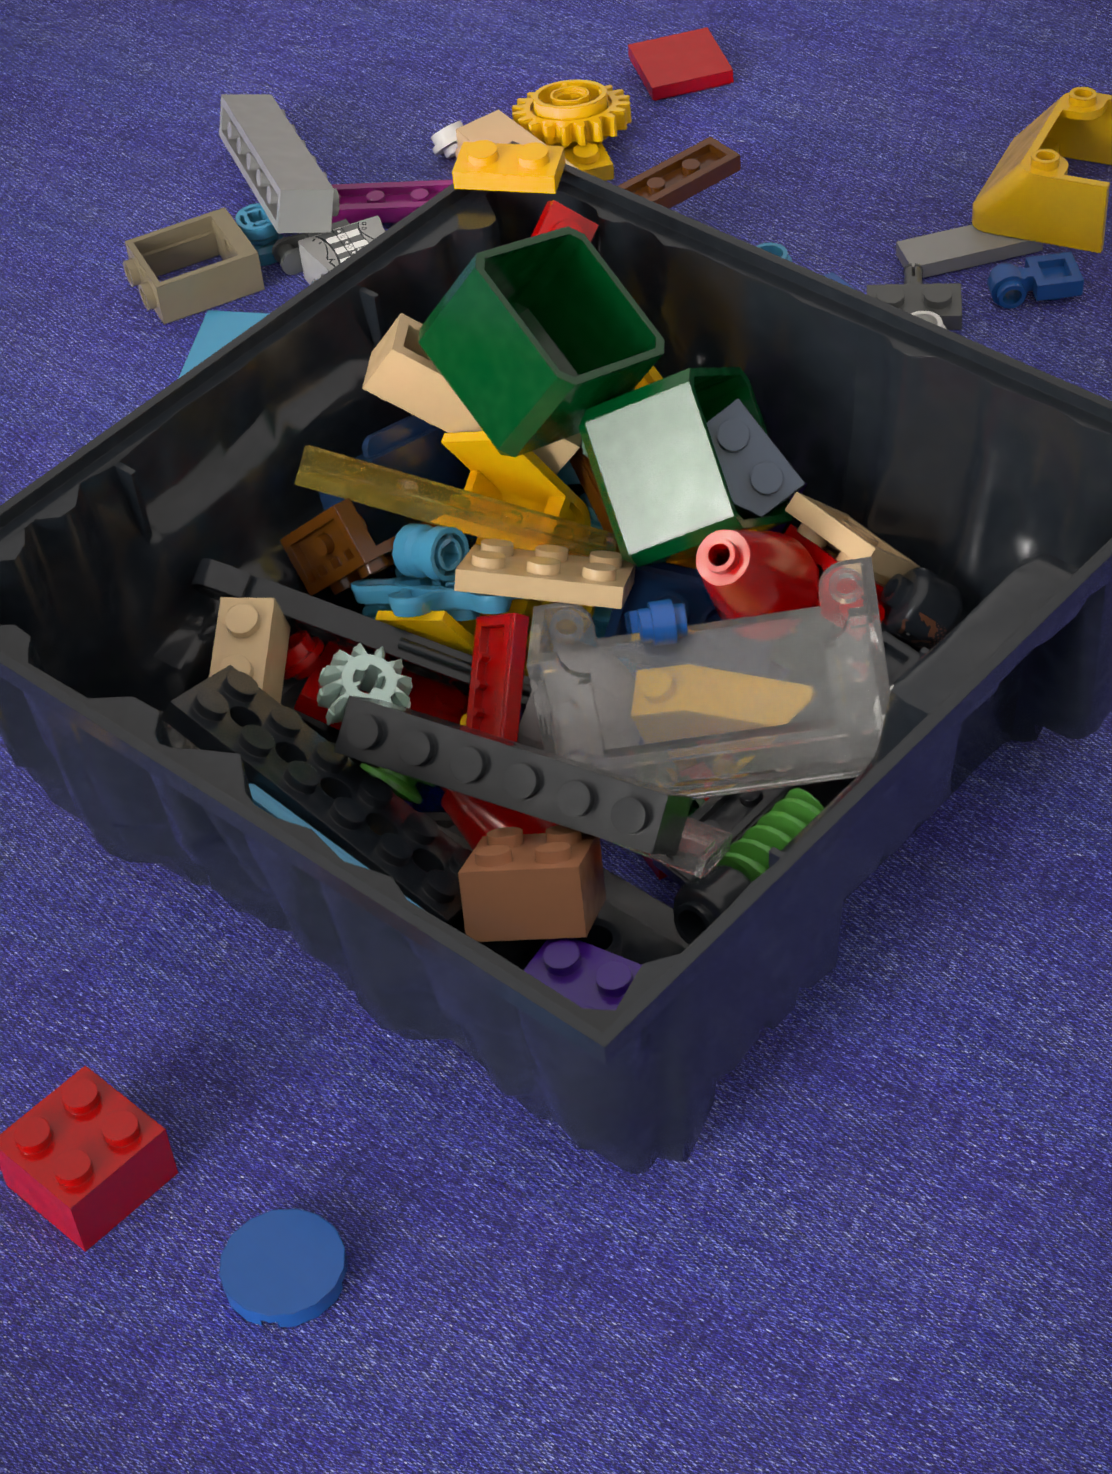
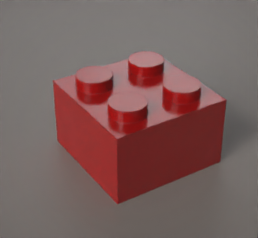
M86 1065L0 1134V1169L6 1185L85 1252L178 1174L166 1129Z

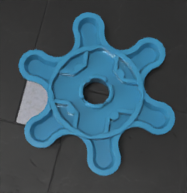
M397 568L395 569L396 578L362 579L351 583V590L357 603L390 604L394 615L398 617H416L430 613V611H446L456 621H469L480 617V613H506L510 609L512 600L523 599L454 591L455 580L438 581L432 580L429 577H407L400 573Z

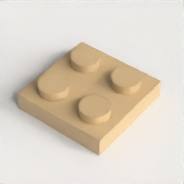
M799 492L795 493L785 509L786 512L802 522L797 529L801 535L823 548L828 545L839 554L836 560L860 576L864 577L867 574L879 583L886 585L894 575H904L909 570L920 567L846 513Z

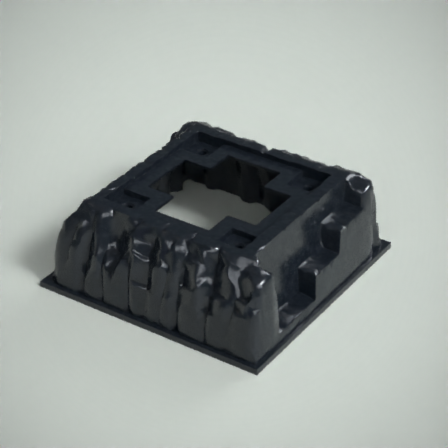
M511 141L509 144H519V143H517V142H515V141ZM565 164L556 194L454 189V183L0 505V736L15 765L25 767L33 780L44 789L54 804L83 820L97 841L110 854L128 862L157 863L195 885L211 886V889L215 890L235 911L251 914L267 927L293 932L296 942L304 952L328 965L339 975L349 991H355L360 1005L381 1028H388L406 1039L452 1040L486 1069L492 1083L505 1096H513L536 1118L556 1122L579 1148L596 1151L630 1174H644L657 1158L681 1162L687 1161L714 1102L716 1081L736 1068L751 1046L759 1039V1032L763 1026L773 1030L795 1008L800 988H811L836 967L843 902L933 815L982 762L1006 742L1011 740L1019 742L1037 740L1043 727L1066 738L1084 739L1099 729L1103 720L1112 710V401ZM552 200L559 202L599 225L591 240L592 245L665 340L664 354L654 365L662 378L688 368L741 367L750 380L769 438L800 478L808 483L802 494L846 513L922 568L931 570L957 587L963 597L962 608L966 613L965 618L930 649L915 647L887 629L883 621L878 628L869 632L867 636L859 637L813 612L807 620L803 619L795 627V632L775 641L771 658L791 668L780 680L812 685L816 692L815 696L884 630L920 653L919 660L897 679L891 689L883 726L875 720L804 789L819 800L824 809L782 850L775 847L769 850V869L752 881L730 907L690 945L680 937L676 930L673 908L603 867L606 900L587 937L576 939L642 965L616 1010L583 1009L524 971L547 939L475 941L465 935L463 915L452 925H448L408 901L392 876L344 862L312 829L275 818L256 806L253 802L241 754L199 750L198 747L162 720V715L171 700L209 678L220 601L198 592L191 586L200 560L202 558L216 560L249 572L252 576L268 579L309 595L280 539L324 512L317 485L323 482L348 485L359 482L353 458L363 454V441L368 435L412 415L362 389L372 351L401 313L423 324L476 253L530 238L547 202ZM581 484L567 485L578 497L585 493ZM462 508L441 520L466 515L467 513L465 508ZM792 516V521L787 522L782 533L786 532L790 524L798 528L802 522ZM478 535L467 539L469 549L476 543ZM394 564L378 574L370 575L364 579L396 578L395 569L397 567ZM817 565L819 569V580L821 583L823 579V569L820 565ZM330 587L313 595V597L361 615L365 604L357 603L351 587L335 596ZM290 628V635H289V637H290L291 635H293V634L299 632V631L296 630V629ZM320 639L324 643L325 649V647L328 644V641ZM294 676L284 679L280 704L297 712L305 724L327 741L336 744L340 730L294 709L300 692L309 676L301 680H296ZM767 742L751 743L750 745L760 750ZM349 757L352 761H354V762H355L356 764H358L359 766H360L361 763H364V764H367V765H370V766L379 768V766L372 765V764H369V763H366V762H363V761H360V760H357V759H354V758Z

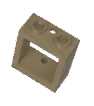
M225 207L125 241L129 258L123 261L126 277L132 287L138 285L145 308L147 310L154 309L164 325L265 290L258 252ZM218 255L223 259L217 263L161 282L157 278V276Z

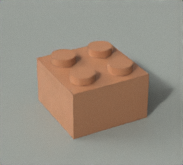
M562 825L552 826L546 829V833L523 834V830L517 827H503L489 831L487 836L482 837L458 872L465 935L477 942L587 937L606 900L600 838Z

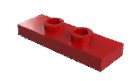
M507 613L477 617L467 709V727L517 742L529 616Z

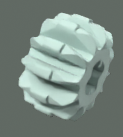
M361 643L353 648L351 655L339 649L333 655L331 664L326 665V668L322 669L318 680L322 688L319 689L317 702L318 706L328 709L326 715L327 725L343 721L349 695L380 699L410 708L411 702L408 696L412 689V678L401 675L403 669L402 659L390 662L384 660L385 651L383 646L377 649L374 655L367 654Z

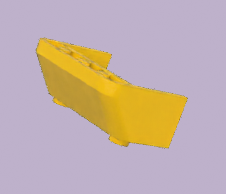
M1089 87L1073 88L1014 137L973 202L972 225L986 233L1101 253L1104 246L1110 182L1069 176V165L1065 158L1112 165V95L1097 93Z
M483 431L444 433L441 443L470 470L462 493V503L468 517L480 528L475 545H481V541L484 539H503L513 542L514 549L535 551V547L538 545H558L566 547L568 555H583L591 530L589 510L586 504L533 451L517 457L500 455ZM514 599L509 611L501 614L518 613L529 616L524 675L536 679L549 647L548 644L539 641L535 629L542 619L540 613L542 600ZM378 611L375 620L473 656L476 619L456 621L446 611H430V613L416 617H398L394 615L393 611ZM480 613V617H481V616H490V615H499V614H482V613Z

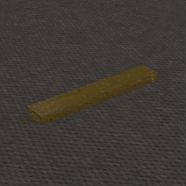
M305 445L295 485L344 499L350 498L354 502L434 525L455 527L463 533L479 538L508 540L514 543V548L535 551V547L538 545H558L566 547L568 555L590 557V552L597 550L616 552V538L612 532L311 445Z

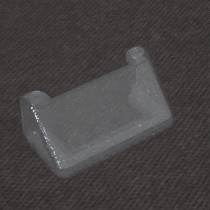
M864 557L844 560L828 567L819 579L818 593L820 606L687 625V637L677 638V644L654 647L652 641L642 643L639 633L597 638L595 625L590 613L577 604L559 602L534 606L527 669L544 751L693 797L692 800L857 777L875 756L890 696L872 558Z

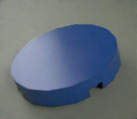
M298 1208L271 1210L249 1219L231 1235L221 1253L219 1276L231 1308L248 1322L262 1325V1321L268 1323L278 1322L279 1328L295 1327L319 1317L337 1301L344 1287L342 1281L346 1275L348 1258L337 1229L319 1214Z

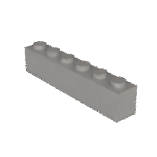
M221 94L219 136L277 233H331L332 216H337L339 212L338 191L332 187L328 181L327 174L322 172L318 166L315 156H312L306 148L305 141L301 140L295 126L287 119L284 109L279 107L271 94Z

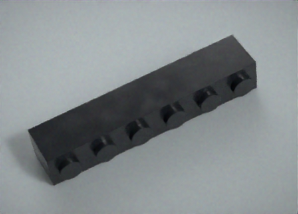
M349 695L334 750L335 753L652 855L677 854L693 798L373 698Z

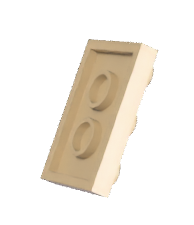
M484 539L481 541V545L474 544L455 570L454 591L622 609L634 584L636 566L628 561H623L621 554L613 551L590 552V557L568 555V549L558 545H538L535 547V551L514 549V543L508 540Z

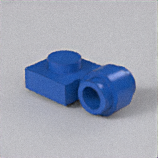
M1072 252L1026 257L1025 268L1017 267L1010 263H1001L991 270L987 280V287L993 301L997 305L1008 309L1021 305L1026 299L1028 291L1033 292L1036 301L1057 300L1064 297L1082 295L1084 279Z
M671 599L647 602V608L629 611L624 614L627 636L639 634L642 644L652 643L654 647L677 644V638L687 637L688 635L685 603L673 604Z

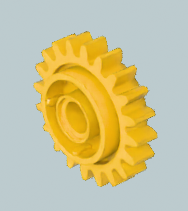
M591 80L558 81L547 84L535 92H528L527 98H518L517 105L512 106V119L547 146H564V149L575 147L577 144L586 146L587 142H603L608 136L616 137L617 130L627 129V124L632 122L630 96L624 95L623 89L613 90L612 85L604 86Z

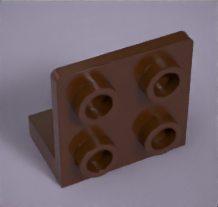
M350 498L331 506L280 539L283 548L311 596L330 587L335 596L349 589L353 581L362 580L370 575L374 576L394 565L392 552L396 536L375 545L364 519L358 514ZM436 516L419 523L428 524L432 527L440 526Z

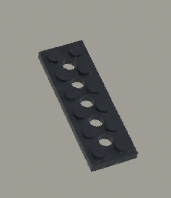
M229 665L170 701L162 715V720L200 750L241 754L248 784L258 786L368 869L392 876L402 893L428 913L448 925H452L463 915L458 872L473 851L463 848L440 830L432 818L417 812L394 794L386 782L370 775L348 756L335 753V743L324 739L305 724L297 712L282 706L259 688L257 682L251 676Z

